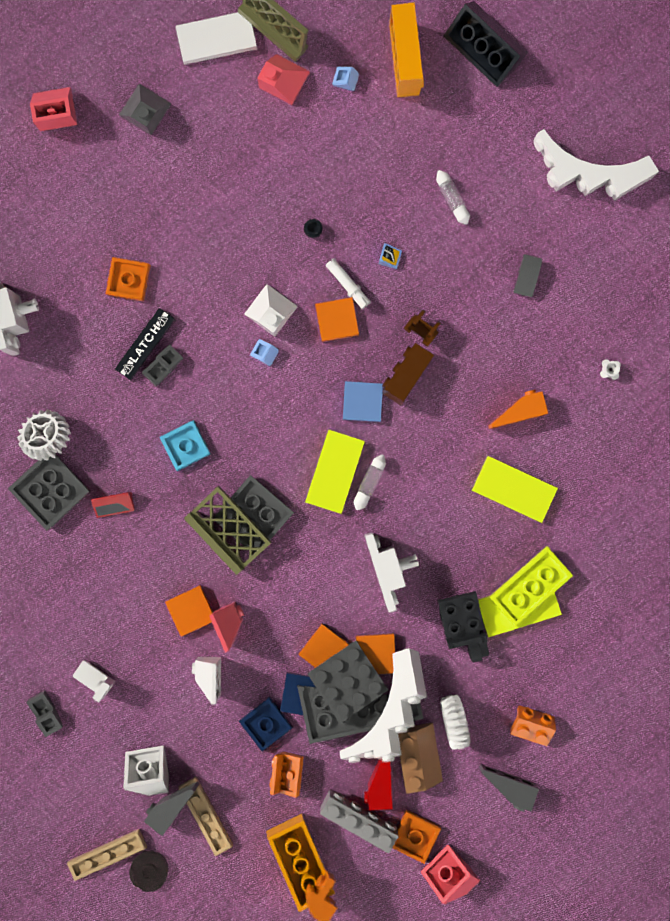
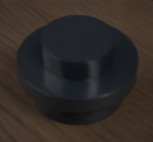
M310 219L304 224V233L309 238H317L321 235L323 227L317 219Z

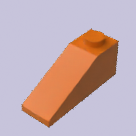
M535 389L524 392L525 396L519 398L489 424V429L548 414L543 391L536 392Z

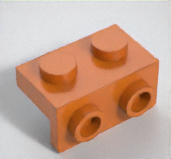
M519 705L517 717L510 729V735L548 746L556 732L555 717Z
M281 752L274 756L272 760V777L269 783L271 795L281 793L292 797L300 796L304 756L288 752Z

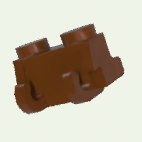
M423 309L418 316L414 314L403 329L408 333L411 331L415 332L424 339L422 343L428 347L439 332L436 329L440 326L441 322L438 321L434 327L430 326L421 319L426 313Z

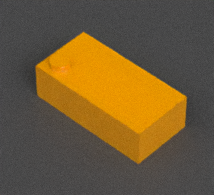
M415 2L391 5L389 27L397 98L420 95L421 88H424V77L422 73Z
M302 814L266 831L267 839L299 912L308 908L306 901L308 884L310 883L316 887L317 879L326 872ZM333 886L327 894L329 897L335 894Z

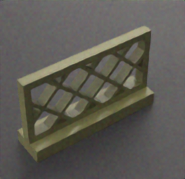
M243 0L238 8V13L296 62L308 49L306 44L308 29L274 0Z
M217 486L184 518L236 575L272 543L220 486ZM217 492L223 497V505L213 504V496ZM202 507H210V518L203 517L198 511ZM213 508H223V518H213ZM227 508H233L236 511V519H227ZM213 521H223V532L216 531L213 528ZM227 522H236V532H226ZM240 522L247 523L250 526V533H240ZM226 535L236 536V546L229 545L226 542ZM240 536H250V546H240ZM253 537H260L265 544L262 547H253ZM240 549L249 550V559L246 562L240 557Z

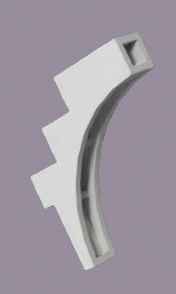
M544 129L538 132L534 138L535 148L542 153L546 166L551 168L547 174V181L552 188L554 187L555 191L576 181L578 190L586 196L605 185L607 194L615 201L652 179L659 172L650 156L623 165L604 166L591 164L565 152L551 139Z
M408 648L393 653V683L385 709L375 726L364 738L340 751L341 759L349 760V763L360 762V758L364 757L366 759L378 758L383 759V762H390L395 760L394 757L402 755L398 733L408 731L407 728L414 726L411 704L420 703V699L427 698L418 651Z

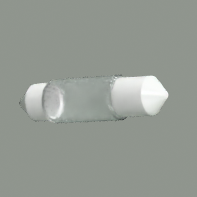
M438 170L436 181L449 208L459 223L468 224L470 214L458 189L448 173Z
M383 454L373 459L354 499L356 510L366 508L370 497H372L386 465Z

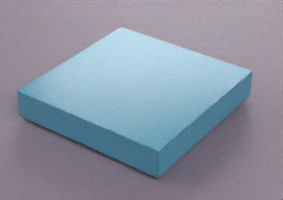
M194 420L159 437L176 471L211 455Z

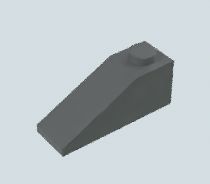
M480 764L479 768L482 774L514 805L515 809L522 812L525 810L532 812L539 791L535 783Z
M196 781L161 798L157 804L152 803L146 811L148 816L144 822L163 836L200 783Z

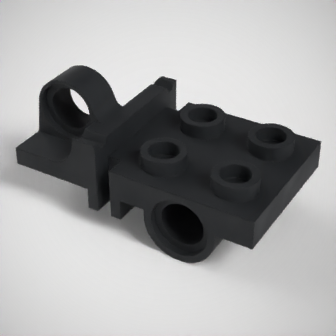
M476 591L438 600L439 613L449 649L467 645L472 663L483 661L482 657L489 656L488 640L484 632Z

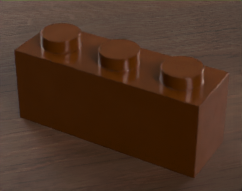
M414 343L412 348L410 346L407 347L402 355L405 359L402 363L397 362L392 370L395 374L392 378L387 377L382 385L385 388L382 394L400 406L434 357V354L417 343Z

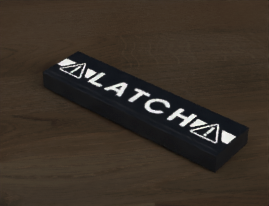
M158 308L118 363L115 370L132 381L172 326L175 318L161 308Z

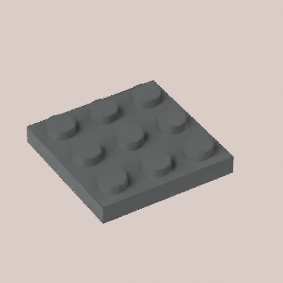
M57 454L55 458L50 456L48 461L44 459L38 460L8 488L46 531H49L91 492Z
M251 475L231 497L270 540L294 513ZM223 508L220 509L214 518H223ZM227 508V519H236V511L233 508ZM216 521L221 527H223V521ZM227 522L226 531L236 532V522ZM240 522V533H250V526L247 523ZM240 536V543L243 546H250V536ZM253 537V547H262L265 544L260 537Z
M356 640L307 673L339 724L388 691Z

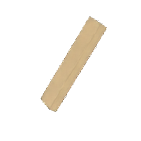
M194 777L181 784L178 788L180 790L196 781L199 782L197 777ZM200 784L188 800L187 805L214 855L217 856L233 847V843Z
M137 829L69 860L67 865L74 881L146 849L147 845L140 829Z

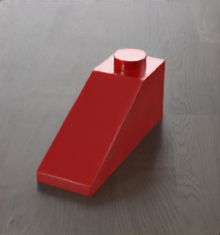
M378 759L368 782V791H364L365 804L368 803L369 810L393 809L391 763L383 762V759Z

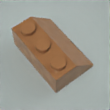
M433 722L415 725L407 728L408 731L398 733L402 754L400 755V762L406 794L426 791L443 781Z

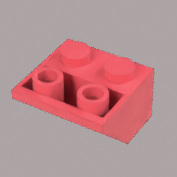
M71 87L33 93L30 102L32 119L40 131L77 125Z

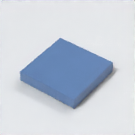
M345 381L343 420L381 422L383 384Z

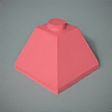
M276 54L266 61L257 78L259 88L293 105L310 71Z
M236 602L215 610L210 615V619L225 652L229 651L233 646L243 621V609L241 605L237 606Z
M447 845L421 871L444 905L467 895L480 882L470 866L450 845Z

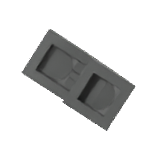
M527 254L523 255L513 290L514 293L528 297L533 296L542 258Z
M169 345L156 356L154 362L142 371V374L157 387L183 360V357Z
M45 690L27 700V705L37 718L35 722L45 737L63 728L56 708Z

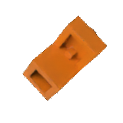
M327 870L324 875H320L317 879L316 887L309 883L306 889V901L309 912L317 921H330L337 910L335 900L327 896L336 882L334 875Z

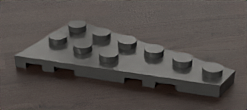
M297 685L309 744L370 731L381 717L390 695L382 694L339 724L316 687ZM420 703L411 704L413 721L423 719Z

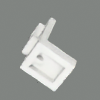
M86 660L82 661L73 674L75 679L96 692L93 699L97 702H100L107 695L116 682Z

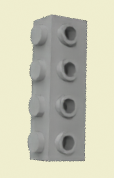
M329 790L320 807V815L387 853H390L399 837L397 827L393 823L384 821L376 813L363 809L360 804L354 801H349L339 792Z

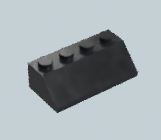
M475 1L464 4L443 36L496 87H499L528 54Z

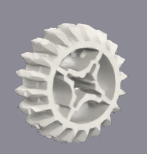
M48 409L45 412L40 410L38 414L33 413L32 418L26 417L27 422L21 423L23 429L18 430L21 435L17 437L20 441L18 444L22 448L23 453L39 461L42 459L48 461L50 456L55 458L57 452L62 454L61 448H67L65 442L70 441L68 435L71 434L68 429L70 426L65 418L57 412H52Z
M458 695L443 697L440 705L449 745L453 750L464 749V747H468L470 744V735L461 699Z

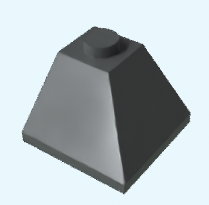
M138 84L119 116L152 135L171 106V103Z

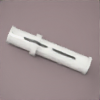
M335 258L332 259V262L329 261L326 264V267L346 289L347 295L352 297L361 309H364V306L367 307L371 303L360 290V285L355 284Z

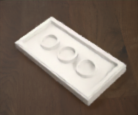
M238 12L176 26L184 65L257 49L252 24Z

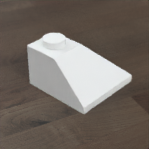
M266 284L245 312V315L275 337L297 306Z
M198 657L192 663V674H195V681L211 704H216L221 696V657Z
M164 746L125 752V790L148 796L169 792V773Z

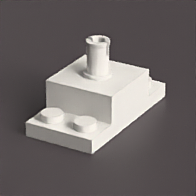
M0 282V351L15 356L20 354V342L15 336L30 332L25 314L39 311V307H36L38 305L36 299L22 303L20 296L7 287L5 288L2 282Z
M372 532L365 534L364 536L386 607L389 612L396 611L395 605L399 603L393 590L406 586L402 575L403 570L419 566L418 561H414L417 560L416 554L399 559L392 546L378 550V548H381L378 536H373Z

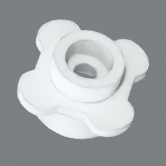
M608 359L603 360V369L600 372V376L602 378L610 377L613 380L618 379L621 367L620 362L609 361Z

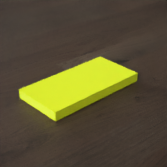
M328 430L307 494L306 503L342 514L365 441Z
M487 456L471 491L542 523L558 488Z
M546 546L490 595L489 598L516 627L571 579L573 575L550 548Z
M554 593L515 627L489 596L478 599L488 638L562 615Z

